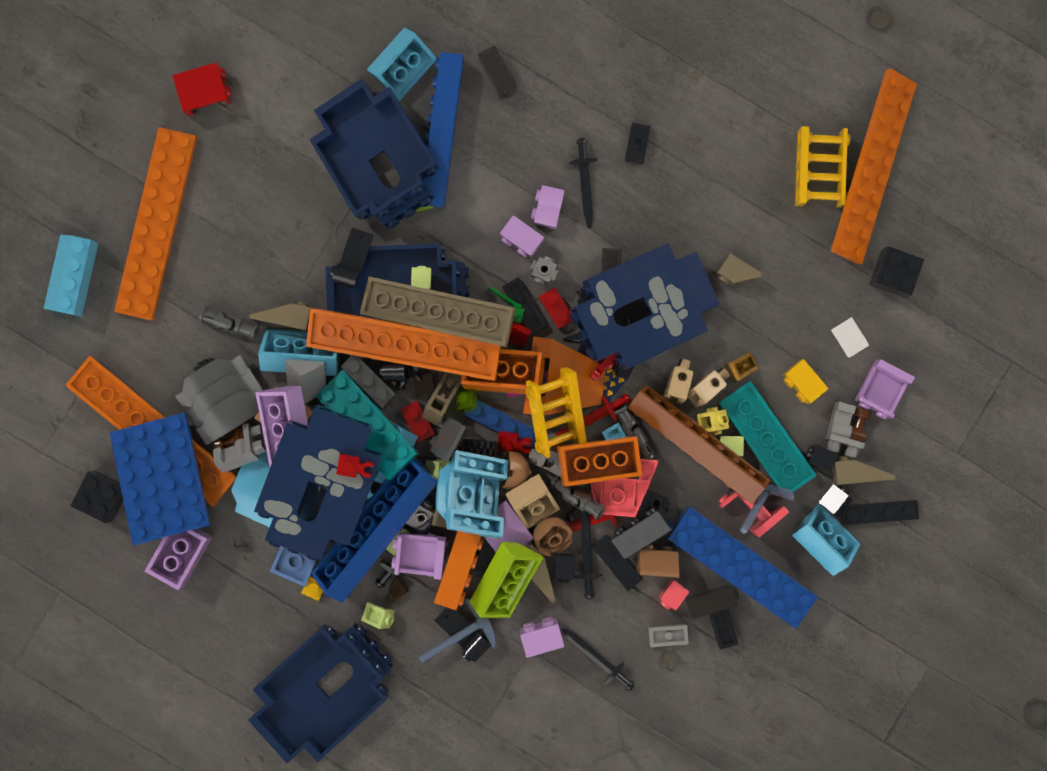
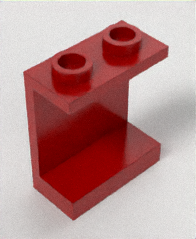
M217 62L172 75L182 111L187 116L195 115L194 109L225 101L228 105L231 104L230 97H232L230 87L226 86L224 80L227 79L224 68H221Z

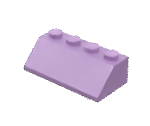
M284 386L255 392L270 467L289 419L308 426L301 386Z

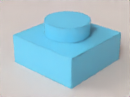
M619 423L601 432L605 440L626 437Z

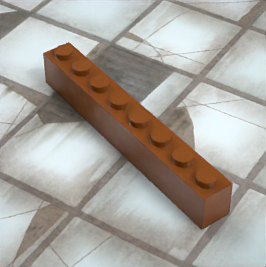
M647 384L639 391L628 408L636 416L645 420L650 427L658 430L667 440L676 444L681 451L690 455L695 462L703 465L713 476H717L727 487L735 490L744 500L749 501L751 504L769 484L770 479Z

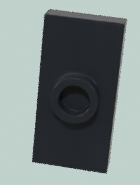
M637 123L631 124L624 161L643 165L651 126Z
M484 538L473 571L481 575L485 574L496 553L486 538Z
M725 606L708 611L719 650L738 645L728 608Z

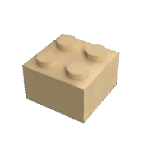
M539 474L529 478L526 482L505 494L527 529L560 510Z

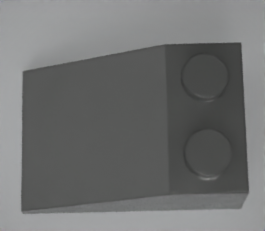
M450 416L447 419H442L438 426L441 429L438 436L434 435L429 443L432 446L430 451L446 462L451 461L454 451L459 448L469 429L468 426Z

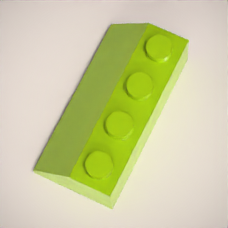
M501 542L469 601L480 618H510L543 557L517 542Z

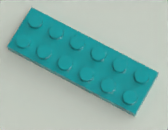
M345 370L340 371L316 395L325 408L373 425L365 447L383 454L378 469L388 480L391 481L419 454Z
M748 381L718 402L722 410L726 409L729 420L739 434L744 437V441L777 487L786 488L794 492L817 476L751 381Z

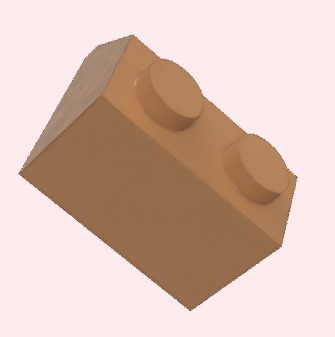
M648 544L637 552L636 570L640 575L679 578L678 551L673 550V546H662V549L654 548V545Z

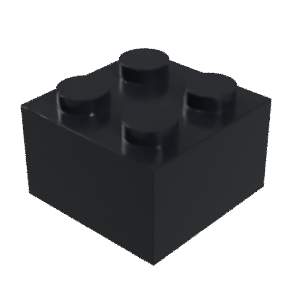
M887 246L881 249L869 285L904 298L912 296L925 259Z
M96 470L88 471L70 506L103 523L113 522L123 502L120 482Z

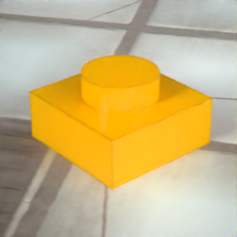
M311 575L301 593L319 601L323 590Z

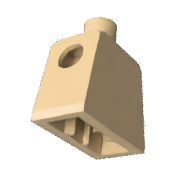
M680 359L678 366H675L670 372L663 397L671 404L681 406L687 399L693 377V371L689 370L691 363L689 360Z
M723 367L717 372L714 370L708 373L689 389L687 398L696 408L706 404L727 385L725 380L730 374Z

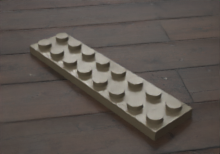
M368 277L360 314L507 347L516 308Z

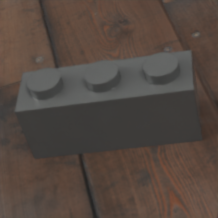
M352 355L341 366L381 408H385L398 395L360 356Z

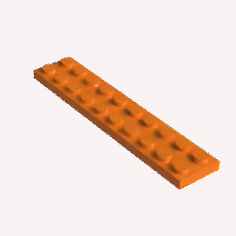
M892 68L885 71L830 251L856 264H863L917 83Z
M158 127L114 312L154 321L195 150L196 135Z
M317 308L310 309L306 347L492 381L496 380L501 346L442 332Z
M89 356L65 385L118 430L166 417L93 356ZM192 439L205 500L214 507L233 485L237 475L231 470L223 473L214 464V456Z

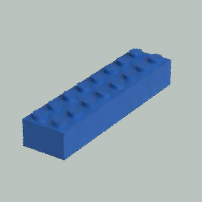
M414 458L391 481L387 478L383 481L363 507L349 546L346 544L344 546L334 544L311 574L326 596L343 603L435 487L438 479L421 461Z
M689 506L685 508L672 530L666 536L670 541L795 629H797L818 598L808 589Z

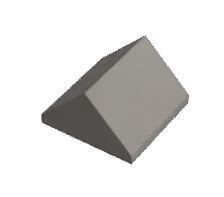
M285 360L288 386H301L304 404L317 398L316 395L326 386L325 362Z

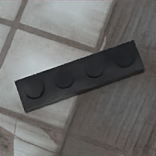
M918 500L850 504L840 516L841 525L916 520L919 519Z

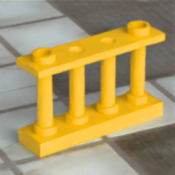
M802 126L797 131L795 206H803L809 199L837 200L836 208H841L845 205L848 191H846L847 146L850 144L848 128L842 129L839 132V136L812 135V133H809V127ZM811 142L839 144L838 155L811 154L809 152V144ZM811 161L838 162V174L811 173L808 171V163ZM810 180L837 181V193L810 192L807 189V182H810Z
M567 367L559 369L560 378L547 384L539 386L530 380L526 381V395L530 403L536 439L535 448L538 453L546 458L551 457L549 447L571 439L576 443L587 442L576 371ZM562 386V397L542 404V393ZM565 404V415L545 422V411ZM568 422V432L548 439L547 429Z

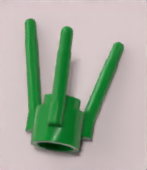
M490 286L488 288L490 291L516 308L512 324L514 322L520 324L525 314L522 304L516 303Z

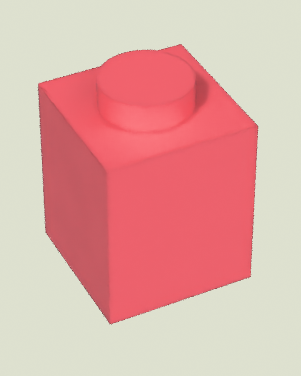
M671 578L658 596L662 600L660 604L668 610L673 608L676 611L689 591Z

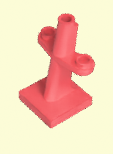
M734 490L730 496L725 494L718 502L720 503L719 506L723 508L739 496L751 510L756 500L751 504ZM777 505L769 512L762 506L756 516L759 521L749 531L754 536L761 537L786 516L789 511L785 506Z

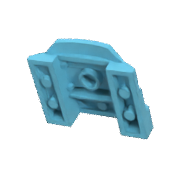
M458 450L454 451L451 462L439 470L436 492V510L446 520L447 529L496 539L503 537L504 518L497 517L500 481L507 479L508 460Z
M266 451L259 454L258 461H251L241 466L231 491L237 502L234 512L269 528L273 518H262L257 512H254L270 470Z

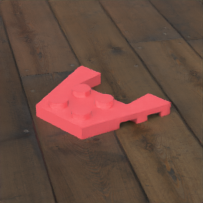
M640 459L642 476H639V479L622 478L590 483L593 500L606 506L603 515L637 517L659 460Z

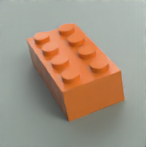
M500 349L495 381L462 375L461 385L466 390L526 394V381L530 380L539 386L543 384L546 358H544L542 352Z
M636 436L557 446L561 483L565 487L642 476L638 439Z
M461 531L457 532L434 601L435 604L457 610L458 605L462 606L466 595L463 589L469 586L472 577L469 571L470 568H475L478 555H475L476 550H481L485 537Z

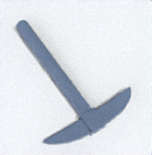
M768 484L757 498L741 526V533L746 534L749 531L768 496L772 494L794 501V493L789 489Z
M465 599V601L476 616V622L421 654L419 660L422 663L479 628H483L493 649L495 648V636L488 618H480L469 603L471 599Z

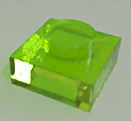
M470 389L456 392V411L461 413L476 409L477 391Z

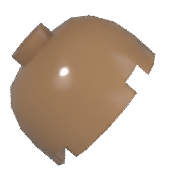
M505 451L501 459L508 460L507 479L500 481V487H502L501 489L512 490L531 477V468H529L528 461L522 454L512 451Z
M547 517L536 525L533 538L541 554L552 556L550 553L557 552L559 554L569 547L572 543L571 535L573 533L563 519Z

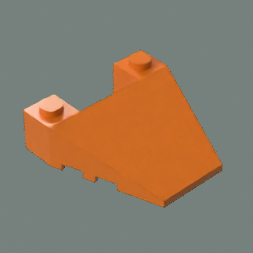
M533 337L531 351L542 352L544 358L550 359L547 383L560 378L559 369L564 367L576 371L581 407L601 405L606 370H604L597 381H594L589 375L596 368L598 362H594L593 359L591 360L589 357L553 339ZM562 386L545 392V397L541 396L542 404L562 397ZM526 395L523 413L531 414L529 399ZM565 404L545 411L544 416L565 412Z

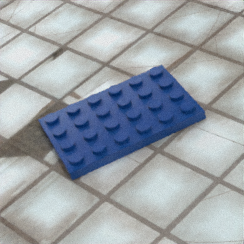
M186 413L110 432L133 546L211 525Z

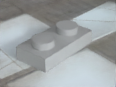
M687 624L648 627L650 647L689 644Z

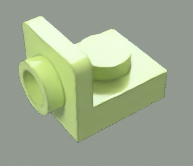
M367 602L361 621L378 629H389L394 621L395 610L385 609L372 602Z

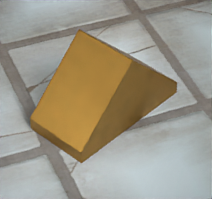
M751 352L724 365L730 374L732 382L739 381L759 369Z

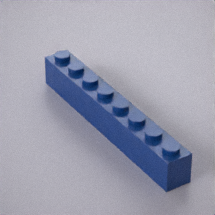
M440 52V58H436L435 69L438 70L437 77L434 76L433 88L436 89L435 95H431L430 107H433V111L428 116L430 133H426L425 144H428V149L440 167L436 170L435 175L424 178L435 196L432 203L428 206L438 209H445L464 65L462 54Z

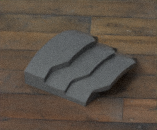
M240 354L232 360L216 358L184 379L182 392L175 397L197 428L196 430L208 445L259 412L255 392L263 391L264 388Z

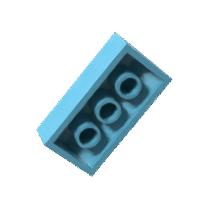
M60 235L43 309L82 317L99 243L81 237Z
M266 328L258 356L260 371L286 373L285 360L294 359L325 362V374L327 376H336L340 366L341 353L306 347L308 331Z

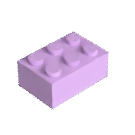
M195 529L163 538L144 572L177 590L184 588L213 537L200 529Z

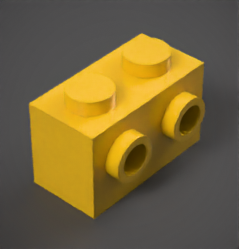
M804 359L797 361L782 374L785 378L783 379L785 384L789 388H794L797 392V398L802 403L811 404L829 389Z

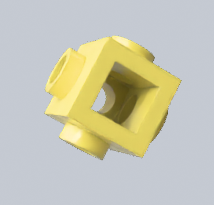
M718 407L707 408L706 413L697 414L698 424L712 435L722 434V430L729 429L726 409L718 411Z

